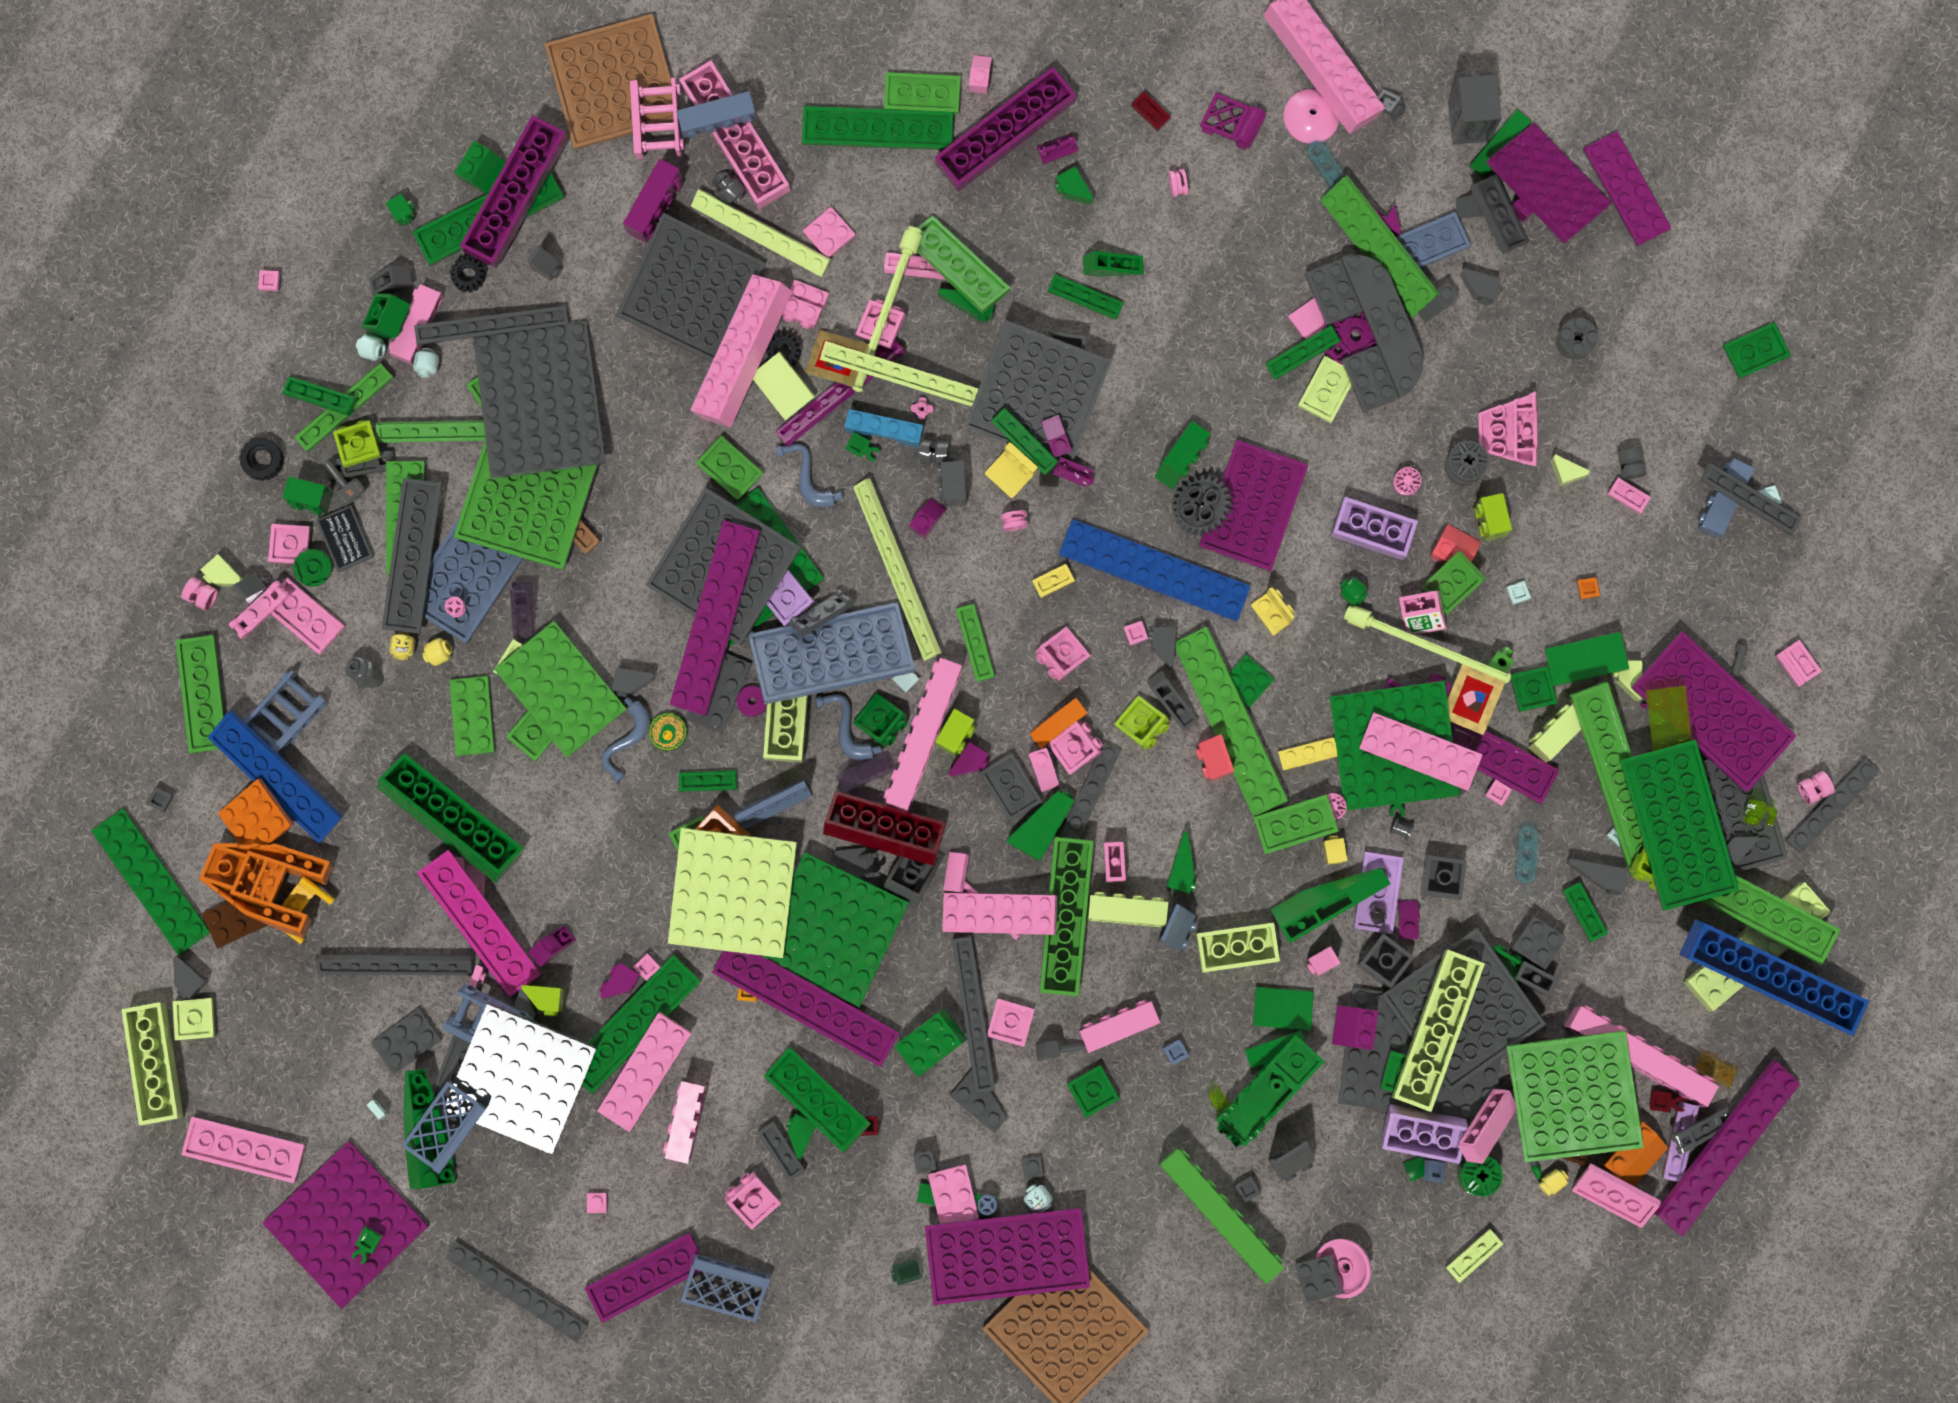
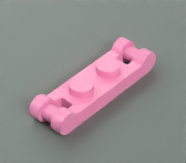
M278 580L273 582L261 596L229 623L231 629L236 630L237 636L241 640L249 635L290 597L289 592L283 590L282 584ZM275 592L278 594L277 599L273 595ZM243 621L248 625L245 628L241 626Z

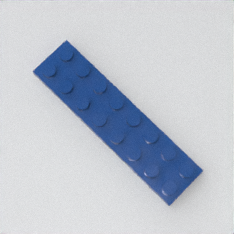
M232 710L224 716L207 737L253 782L261 778L284 811L319 844L344 817Z

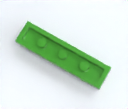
M974 604L956 608L976 683L995 678Z

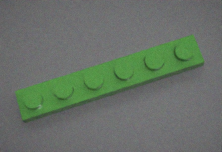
M381 363L345 393L357 398L351 415L394 379ZM326 409L294 438L309 452L350 416Z
M483 420L376 423L377 443L485 441L486 439Z

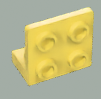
M1009 442L1005 446V451L988 468L985 475L1010 498H1014L1038 472V467Z
M1273 587L1269 588L1264 596L1250 605L1272 636L1291 624L1295 618L1293 615L1295 612L1289 604L1285 605L1282 601V594L1278 589L1274 590Z

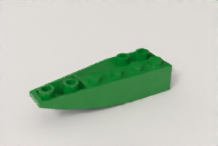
M1377 868L1303 890L1272 908L1271 911L1289 943H1292L1391 885L1382 868Z
M425 1069L405 1071L404 1140H406L435 1100ZM438 1105L433 1108L434 1118L441 1117ZM443 1119L434 1120L436 1131L446 1130ZM432 1121L423 1122L421 1125L422 1134L433 1132ZM447 1132L437 1134L438 1145L447 1144L449 1141ZM434 1134L423 1136L424 1147L436 1146ZM420 1137L412 1138L407 1144L413 1149L422 1148ZM436 1148L425 1150L426 1158L434 1162L437 1158ZM405 1149L410 1189H424L456 1183L453 1156L442 1172L438 1174L432 1170L433 1168Z

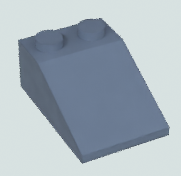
M1176 904L1171 911L1158 943L1180 952L1181 948L1185 949L1189 941L1186 938L1188 932H1193L1197 923L1194 920L1196 915L1181 905Z

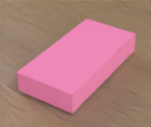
M949 852L943 890L963 893L969 859L968 854Z

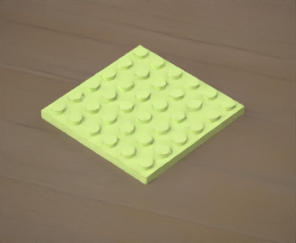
M681 828L668 944L783 958L797 842Z

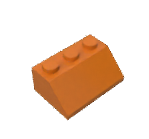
M718 804L695 828L698 830L751 836Z
M1640 1121L1644 1148L1611 1152L1600 1164L1608 1173L1634 1187L1668 1149L1662 1139L1643 1121Z

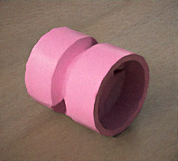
M192 577L186 583L181 598L191 604L195 603V606L204 611H208L217 598L218 590L210 585L204 586V582Z
M1824 771L1813 775L1812 780L1807 778L1797 784L1803 800L1808 805L1819 801L1820 797L1825 798L1835 792L1832 781Z

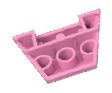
M1536 391L1528 396L1514 399L1512 402L1479 413V444L1486 449L1488 454L1537 467L1539 457V412Z

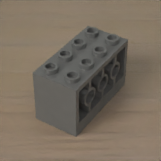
M1482 73L1480 76L1465 74L1458 78L1448 100L1452 145L1490 142L1502 119L1497 74Z

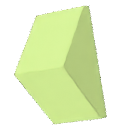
M1556 454L1551 459L1559 486L1583 479L1590 472Z

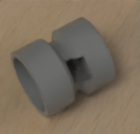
M922 439L920 464L930 465L934 462L935 465L941 466V462H947L949 442L937 441V443H934L933 440Z
M1631 448L1618 452L1619 463L1623 465L1620 469L1623 480L1640 478L1647 475L1646 466L1642 463V460H1644L1642 448Z

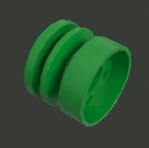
M1487 1156L1483 1164L1467 1162L1464 1159L1458 1167L1457 1178L1464 1191L1471 1195L1485 1197L1492 1195L1499 1189L1502 1184L1503 1173L1498 1162ZM1481 1171L1486 1175L1482 1178V1181L1480 1178H1477V1174H1480Z

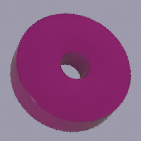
M745 687L737 696L738 709L745 716L757 717L767 708V704L764 705L761 688ZM754 698L756 700L755 704L750 705L749 699Z

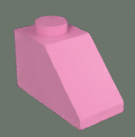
M973 56L969 92L988 93L992 57Z
M1047 748L1030 753L1028 757L1041 792L1060 786Z
M1330 946L1307 959L1308 964L1306 966L1312 975L1315 973L1316 976H1319L1339 965L1340 961Z

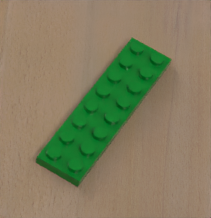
M803 106L802 145L944 150L952 144L953 112Z
M551 171L525 218L565 199ZM488 194L412 231L430 266L462 250L460 245Z
M122 808L91 831L177 955L180 956L210 934L204 921L125 809Z
M672 955L588 1042V1044L597 1047L582 1082V1085L591 1094H594L631 1056L657 1014L661 1012L668 1017L702 982L675 955Z

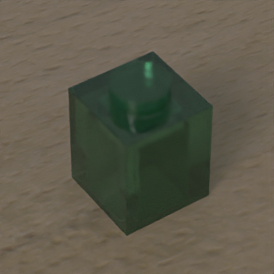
M916 1259L893 1265L894 1270L890 1271L893 1282L897 1281L898 1285L921 1279Z

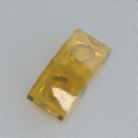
M1703 1053L1700 1054L1694 1067L1698 1070V1074L1709 1076L1715 1082L1728 1088L1731 1087L1738 1071Z

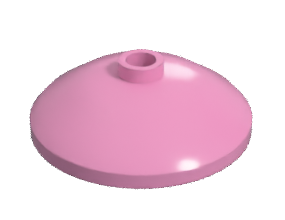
M1305 89L1297 92L1288 100L1284 109L1283 119L1287 131L1292 137L1303 143L1317 144L1327 140L1334 134L1339 124V119L1317 89ZM1314 110L1316 114L1311 115L1309 111Z
M1334 1239L1324 1244L1315 1258L1333 1254L1344 1290L1343 1294L1336 1295L1335 1297L1351 1298L1360 1294L1367 1287L1371 1278V1263L1364 1249L1348 1239ZM1345 1263L1349 1264V1269L1345 1267Z

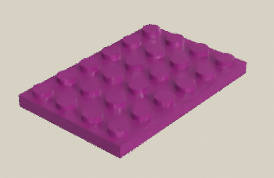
M1535 123L1486 162L1564 244L1612 204Z
M1236 440L1222 480L1230 490L1228 494L1233 497L1229 500L1233 506L1228 507L1232 513L1226 514L1229 520H1223L1224 527L1218 525L1217 532L1211 529V535H1209L1205 531L1199 547L1271 572L1308 464Z

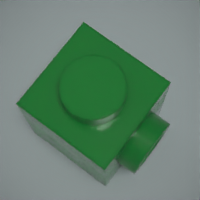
M402 193L385 202L399 226L410 224L413 218L416 217L413 213L416 210L410 200H405Z

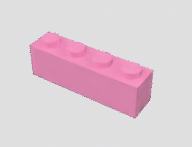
M421 284L418 289L414 290L409 314L401 325V333L389 345V353L392 357L413 365L415 353L420 351L422 345H417L414 325L433 322L444 298L440 292Z
M1146 1000L1135 1004L1136 1008L1129 1010L1128 1007L1117 1011L1119 1015L1112 1018L1111 1015L1100 1018V1023L1096 1025L1090 1022L1081 1026L1083 1030L1079 1031L1087 1052L1090 1053L1159 1024L1160 1021L1152 1001L1148 1003Z
M1493 1089L1459 1142L1458 1146L1467 1162L1484 1163L1517 1110L1516 1102L1510 1090Z

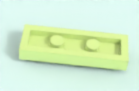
M1488 1229L1445 1268L1460 1283L1500 1248L1503 1243L1491 1229Z

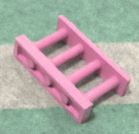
M671 78L672 86L643 88L639 86L637 80L630 81L633 143L636 159H644L643 152H647V150L675 148L677 156H681V150H684V140L680 138L679 119L676 112L678 110V95H681L680 84L676 83L675 78ZM672 94L673 104L654 106L640 104V98H643V96ZM673 112L674 122L645 124L641 121V116L650 113ZM674 130L675 141L646 143L642 138V134L646 132Z

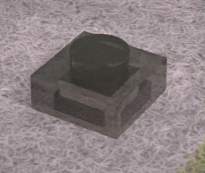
M1053 467L1046 475L1040 471L1039 486L1058 487L1059 476L1053 474L1056 467Z

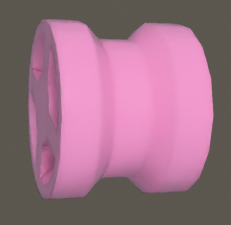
M450 597L445 602V610L452 617L458 618L466 612V604L459 597Z

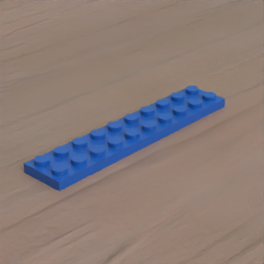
M1073 519L1059 553V556L1235 622H1238L1251 587L1245 583Z

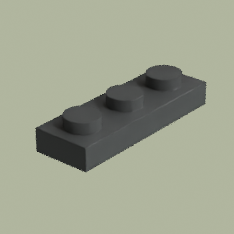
M775 1122L770 1123L757 1132L789 1182L806 1171Z

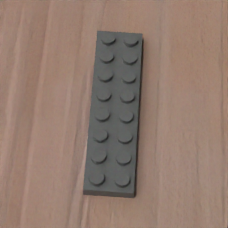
M403 478L381 628L383 630L421 634L442 483Z

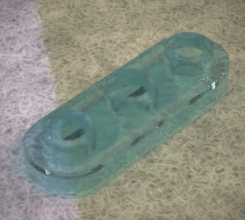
M1315 141L1309 145L1307 150L1308 158L1329 188L1332 189L1335 186L1334 181H1340L1346 175L1322 142ZM1318 150L1320 154L1315 155L1313 151ZM1324 166H1330V170H1325Z
M1525 826L1518 832L1515 875L1516 879L1522 884H1529L1536 878L1538 832L1532 826ZM1525 833H1529L1531 835V838L1529 840L1525 839ZM1524 852L1529 853L1530 857L1528 859L1523 857ZM1523 871L1528 872L1527 878L1522 876Z

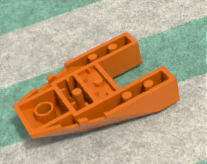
M214 843L199 880L246 916L304 939L311 924L309 916L274 904V900L286 873L299 877L305 876L311 881L327 885L333 871V866L330 861L278 844L239 845L238 843Z

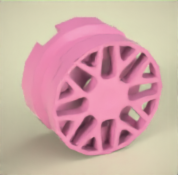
M1179 169L1178 172L1169 171L1168 176L1170 177L1169 184L1172 197H1178L1179 194L1183 196L1188 195L1185 170Z
M1412 467L1400 469L1393 479L1395 490L1401 495L1409 496L1414 494L1421 485L1420 473Z
M1019 510L1002 514L1003 531L1009 532L1028 528L1029 524L1026 521L1027 512Z
M1331 793L1328 794L1335 819L1338 820L1345 814L1346 802L1340 795Z

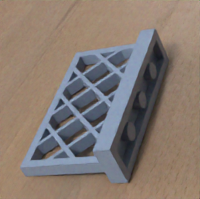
M804 779L736 812L735 818L741 827L746 830L812 797Z
M447 1081L401 1146L440 1174L487 1107ZM448 1087L455 1091L457 1100L445 1101L444 1093ZM468 1100L474 1105L469 1112H461L460 1101ZM457 1102L459 1113L448 1115L446 1104ZM443 1104L445 1116L434 1118L433 1108ZM459 1116V1127L450 1129L448 1118ZM445 1118L447 1130L436 1131L434 1120ZM432 1121L433 1132L422 1134L421 1125L423 1122ZM448 1132L449 1141L447 1144L438 1145L437 1134ZM434 1134L436 1146L424 1147L423 1136ZM420 1137L422 1148L413 1149L407 1144L412 1138ZM436 1148L437 1158L434 1162H431L426 1158L425 1150Z
M694 1254L680 1301L756 1322L766 1289L770 1283L769 1274ZM695 1269L703 1271L706 1278L696 1282L693 1278ZM715 1276H721L725 1283L715 1288L710 1279ZM708 1281L712 1290L702 1294L698 1286ZM735 1281L741 1282L744 1288L733 1293L729 1284ZM727 1286L731 1295L721 1300L717 1291ZM754 1286L762 1288L760 1295L752 1298L748 1289ZM696 1287L700 1296L695 1299L686 1298L688 1291ZM746 1291L750 1300L740 1305L736 1296ZM715 1293L719 1301L713 1305L708 1304L705 1297ZM734 1298L737 1307L732 1310L726 1309L723 1303ZM752 1303L755 1308L753 1316L745 1314L742 1308Z

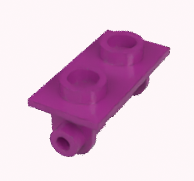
M1072 134L1037 147L1043 165L1078 152L1077 143Z
M1060 457L1053 472L1054 475L1084 487L1092 485L1094 482V478H1092L1094 470Z

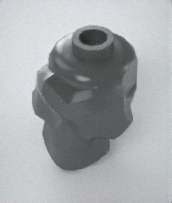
M727 172L718 173L714 176L712 186L716 188L714 191L716 197L727 203L734 201L735 204L744 198L742 193L745 191V187L738 180V176H729Z
M360 656L353 657L347 662L345 668L346 675L352 678L359 688H376L383 684V675L376 662L369 661Z

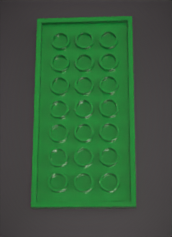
M1696 740L1619 760L1662 911L1739 891Z

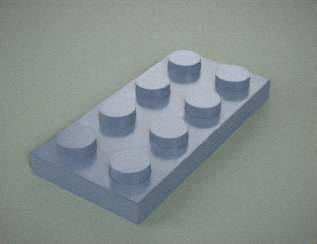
M1456 212L1396 236L1419 268L1468 249L1471 246Z

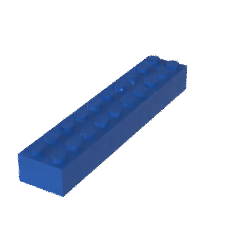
M1696 919L1679 953L1680 956L1852 1036H1854L1870 1002L1857 994Z

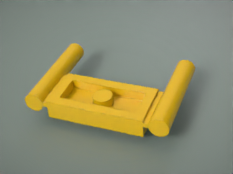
M303 876L281 906L302 912L315 894L329 905L335 899ZM286 933L299 944H302L305 938Z

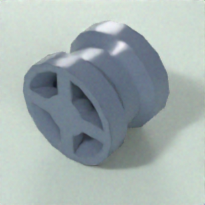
M983 1195L978 1200V1209L982 1214H992L997 1208V1201L991 1195Z

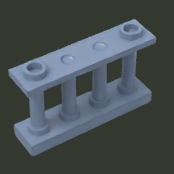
M292 670L284 673L280 678L281 682L251 715H246L242 719L279 755L290 746L329 703L320 695L313 697L294 680L297 674ZM288 685L308 702L309 707L304 712L299 711L281 695ZM275 700L296 717V721L292 726H287L268 709ZM262 714L282 731L283 736L279 740H274L255 723Z
M464 984L457 992L458 995L463 997L455 1017L451 1015L444 1023L442 1029L471 1043L487 1003L532 1021L534 1018L524 1011H519L477 990L472 985ZM470 1001L480 1005L473 1025L463 1021Z

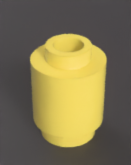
M1555 1168L1542 1178V1182L1538 1185L1549 1197L1568 1184V1176L1562 1169L1558 1170Z

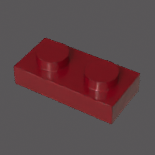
M1145 92L1131 104V107L1157 132L1171 119V116Z

